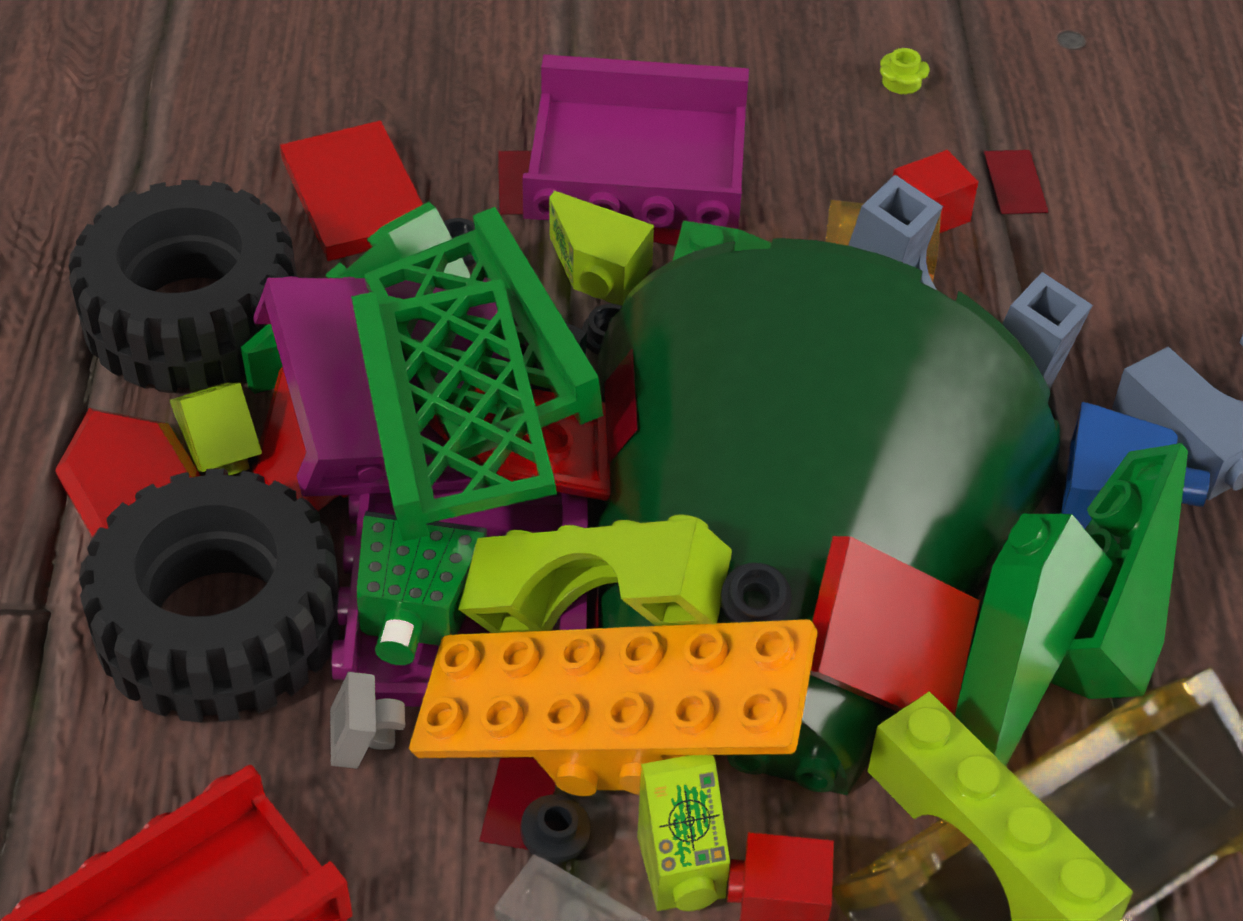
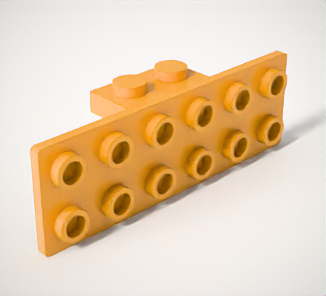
M785 620L447 635L440 642L409 750L417 758L534 757L555 781L558 788L577 796H590L595 794L596 790H625L632 794L640 795L641 764L685 755L791 754L797 749L817 629L811 620Z

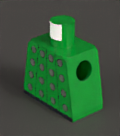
M371 511L365 512L357 581V605L361 631L367 635L378 636L375 652L379 658L390 664L407 665L414 660L418 643L440 646L444 636L458 634L466 617V614L458 609L477 539L487 537L486 528L435 521L427 523L429 536L403 541L396 515Z

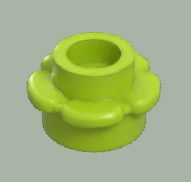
M909 48L896 49L892 53L885 55L880 62L882 66L880 74L882 75L883 85L889 91L897 94H911L918 91L922 86V80L929 74L928 64L924 61L921 62L919 53Z

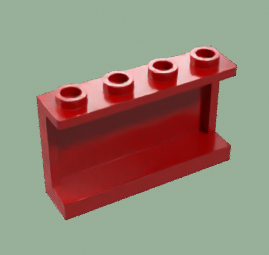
M250 764L234 774L223 775L215 779L205 788L202 794L175 811L162 813L154 817L142 828L141 832L109 852L105 851L93 855L79 867L77 872L45 892H37L27 896L14 907L11 913L0 919V921H346L353 916L347 880L331 861L321 866L267 798L263 790L261 776L253 765Z

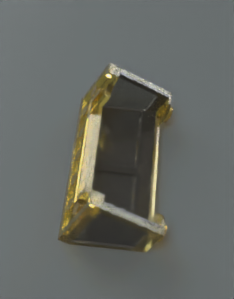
M1211 667L1147 690L1144 696L1133 697L1013 773L1133 891L1121 921L1131 920L1224 855L1238 851L1243 855V719ZM942 818L832 887V894L849 921H1012L1006 893L988 860L963 832Z

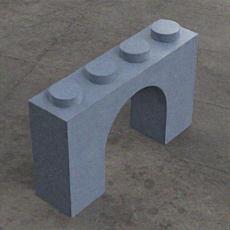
M894 175L861 206L848 246L882 254L914 266L923 271L921 283L937 290L927 269L926 252L943 206ZM1042 272L1010 305L1002 325L1016 337L1034 360L1050 390L1093 305Z
M1242 334L1241 340H1240V342H1239L1242 346H1243V334ZM1166 347L1125 368L1112 409L1116 412L1172 429L1178 435L1177 444L1182 443L1188 450L1186 467L1210 472V483L1206 497L1208 500L1230 488L1233 490L1242 489L1243 401L1234 399L1214 388L1170 347Z

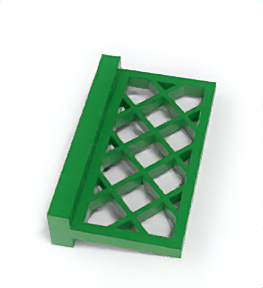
M495 207L473 215L475 230L363 274L369 292H377L379 304L404 300L389 296L385 288L405 280L421 284L415 296L418 297L433 293L435 287L450 290L483 283L484 278L487 281L503 278L519 343L527 348L523 359L529 382L533 385L551 389L555 396V399L536 406L541 428L573 414L580 425L603 416L598 375ZM470 254L477 263L470 278L444 273L448 263ZM469 308L460 318L482 330L491 321L468 315ZM418 318L397 323L398 331L400 334L411 338L418 320L431 321L425 318ZM450 331L435 351L458 362L466 351L450 348L457 335ZM501 331L497 337L504 340L503 332ZM413 339L419 343L422 342L421 340ZM486 349L472 369L482 374L488 373L499 376L509 362L491 358L493 351ZM403 352L404 357L407 361L411 355ZM426 363L421 366L414 376L421 389L432 394L440 385V383H436L434 380L439 369ZM534 363L537 365L538 369L532 368ZM514 380L509 387L517 391ZM464 382L461 389L456 388L446 402L453 403L454 406L465 411L467 407L474 408L484 394L476 393V387ZM500 399L489 412L496 414L491 424L506 432L511 430L523 414L522 410ZM436 413L437 419L448 439H450L459 428V424ZM474 432L457 454L469 459L497 447L498 444Z
M503 278L385 304H379L376 291L351 296L392 503L403 541L429 536L427 523L557 494ZM492 302L496 304L497 313L483 330L460 319L469 307ZM425 318L436 325L425 339L419 343L400 334L397 323ZM450 331L473 342L458 362L435 351ZM501 331L503 332L504 340L497 337ZM486 349L510 360L496 380L472 369ZM403 352L411 355L406 362ZM424 363L448 373L432 394L409 382ZM514 380L517 391L509 387ZM461 381L486 392L470 413L446 402ZM499 399L523 412L509 432L484 421V418ZM414 402L422 406L417 413ZM436 413L460 425L444 447L421 436L422 430ZM474 432L498 444V447L483 466L457 454ZM527 432H528V436H529L530 443H528V442L522 440L523 436H524ZM511 452H514L534 462L538 476L511 482L496 474V472ZM425 454L434 458L429 466H427ZM447 466L473 478L462 493L434 499L432 485Z

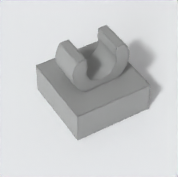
M348 672L330 708L331 766L357 769L368 747L378 750L393 749L395 746V730H403L405 727V707L402 701L388 698L375 700V675Z

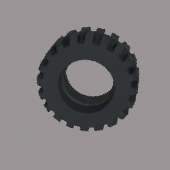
M181 180V185L166 186V182L150 185L149 191L137 194L134 190L121 196L118 201L119 204L113 208L109 205L105 206L95 215L93 219L94 225L87 224L76 240V246L70 254L68 265L71 274L69 281L85 341L91 353L98 357L100 364L117 376L123 374L125 381L142 388H146L148 384H153L159 392L176 393L177 388H190V391L194 393L207 389L209 385L221 382L223 384L239 382L242 378L241 374L245 373L241 347L267 325L255 324L253 318L267 278L297 277L292 239L288 228L281 223L280 216L266 203L260 204V199L243 189L236 193L233 192V189L228 184L213 181L211 186L200 185L198 180ZM212 278L218 280L211 285L188 292H156L157 289L169 283L183 279Z
M206 469L205 476L190 478L189 473L185 472L170 476L171 483L156 488L153 483L135 494L136 501L129 506L124 502L121 503L107 517L106 520L109 528L100 527L95 532L87 546L89 555L81 563L79 581L82 592L80 593V599L97 656L105 674L113 678L116 688L129 700L138 701L141 698L144 709L160 716H167L170 710L177 711L181 721L202 723L204 716L218 715L219 722L240 719L239 712L256 708L257 712L261 713L278 705L277 696L284 692L292 696L309 683L308 670L318 672L322 669L331 655L330 645L339 637L341 628L338 623L340 586L334 544L328 526L321 523L320 513L309 501L303 498L297 500L295 490L276 480L271 485L265 484L264 476L242 470L240 476H230L226 469ZM241 573L256 577L267 583L247 603L217 615L202 617L184 616L160 608L165 600L178 588L194 579L210 574Z

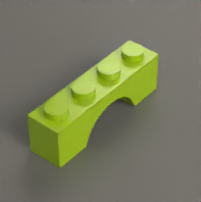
M674 515L668 521L649 523L618 520L612 526L593 528L564 525L559 527L558 531L538 533L511 530L505 536L477 539L458 609L491 633L551 631L562 613L578 597L598 586L619 583L621 599L655 626L715 624L718 621L721 607V591L727 578L732 549L709 530L708 525L704 521L688 515Z
M927 692L877 726L868 772L913 819L922 815H933L942 818L958 828L977 846L994 869L1004 888L1012 921H1121L1133 891L932 693Z

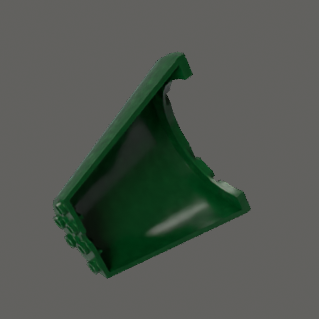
M773 238L770 249L735 251V242L723 243L689 253L667 263L648 275L626 296L622 307L614 318L611 319L606 329L598 353L596 374L599 377L601 400L605 403V381L629 351L633 349L637 431L610 462L611 495L607 501L593 499L592 528L612 526L618 520H630L638 523L668 521L674 515H688L701 519L708 525L709 530L732 549L727 576L737 567L747 563L767 564L783 574L790 585L792 593L791 606L783 621H813L833 536H851L977 599L988 583L993 564L1005 545L1011 529L1018 522L1021 514L1034 513L1055 480L1060 453L1059 421L1053 419L1048 404L1050 390L1034 360L1016 337L992 314L962 292L958 291L955 301L940 291L921 283L922 270L882 254L848 245L818 240ZM619 583L598 586V628L655 626L621 599ZM749 591L743 595L744 602L751 608L760 609L768 604L767 598L758 591ZM721 605L717 623H732L726 617ZM810 675L795 752L791 754L728 755L727 759L733 768L746 774L759 775L763 773L797 782L803 788L813 792L831 791L847 796L870 762L877 726L898 712Z

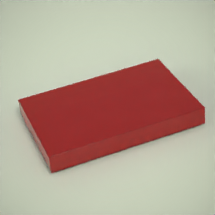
M381 120L280 144L282 161L327 261L368 251L372 246L367 239L379 228L423 205Z
M833 536L812 621L817 629V638L810 675L897 712L927 692H930L955 716L980 600L851 536Z

